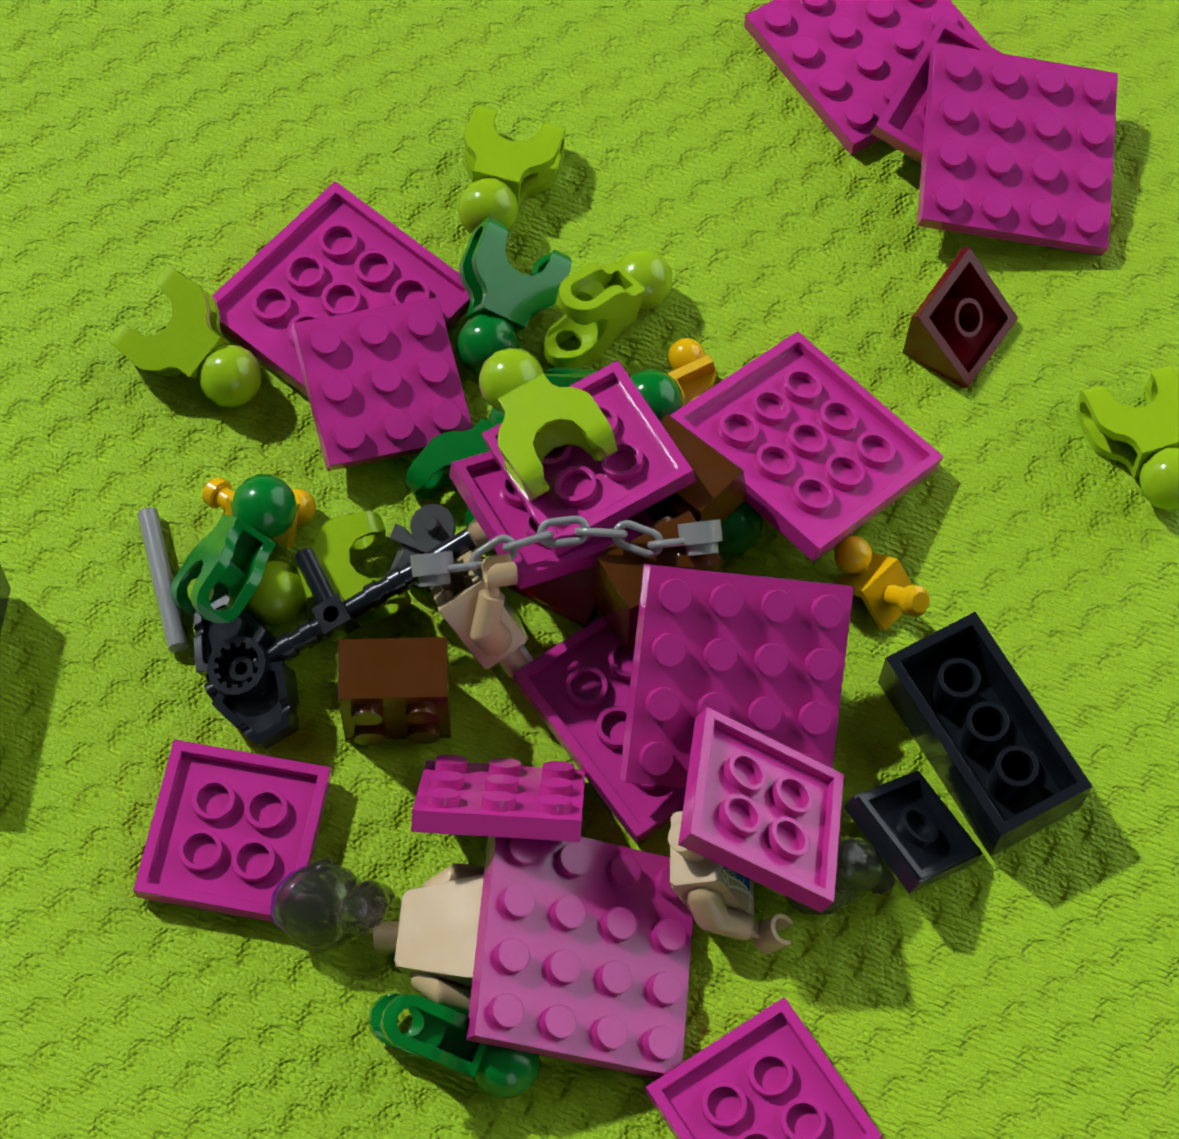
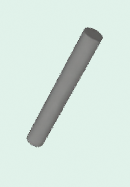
M145 508L140 510L137 516L169 652H181L186 650L189 644L181 610L174 603L170 593L173 575L160 519L156 508Z

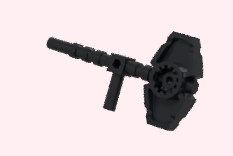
M466 528L424 554L453 551V558L455 560L477 547V544ZM312 548L300 550L295 554L294 559L317 603V606L311 609L315 619L304 621L297 626L298 629L291 633L286 632L278 638L245 608L233 621L224 624L213 623L203 619L197 612L194 613L193 627L195 629V638L193 641L196 672L207 680L204 687L213 701L212 705L236 728L265 750L299 731V717L297 713L299 702L296 674L284 661H291L301 655L300 652L307 647L313 648L321 643L324 637H328L334 643L361 627L357 620L359 616L373 608L378 609L387 604L388 599L396 594L400 596L410 590V586L418 582V577H412L410 559H408L409 563L400 568H393L385 573V577L377 582L373 580L363 586L362 591L345 600L333 590ZM224 595L210 605L215 610L224 608L228 604L230 597Z

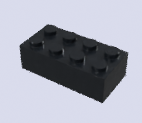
M976 611L885 658L878 680L880 687L990 857L1081 808L1093 787Z

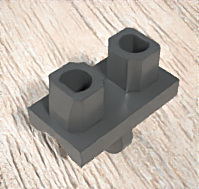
M428 504L422 506L413 515L410 524L411 533L405 527L395 524L390 539L399 547V550L390 570L395 567L400 568L409 563L408 559H410L411 555L424 554L454 536L456 522L451 512L442 505ZM418 582L412 585L427 592L431 591L430 586L419 587Z

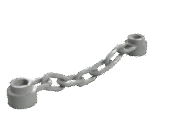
M581 516L549 518L539 525L535 535L515 540L509 535L496 536L476 549L471 554L469 562L454 564L453 551L411 555L412 577H418L419 587L450 584V573L471 570L475 575L482 577V561H477L478 558L500 543H506L502 546V550L505 552L510 551L509 554L511 555L512 562L518 554V548L538 542L550 548L579 545L584 543L589 536L611 537L619 548L647 558L656 557L662 552L663 548L685 546L686 556L718 553V542L723 541L721 520L677 524L679 538L663 539V536L657 530L629 520L620 521L613 529L590 528L588 521ZM581 525V527H577L574 530L576 535H580L578 537L550 540L554 533L546 531L551 526ZM629 528L653 537L655 541L647 543V547L651 550L623 541L621 538L628 536V532L623 529Z

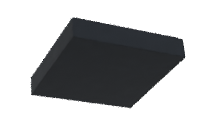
M918 770L857 794L844 806V809L909 894L972 865L983 854Z

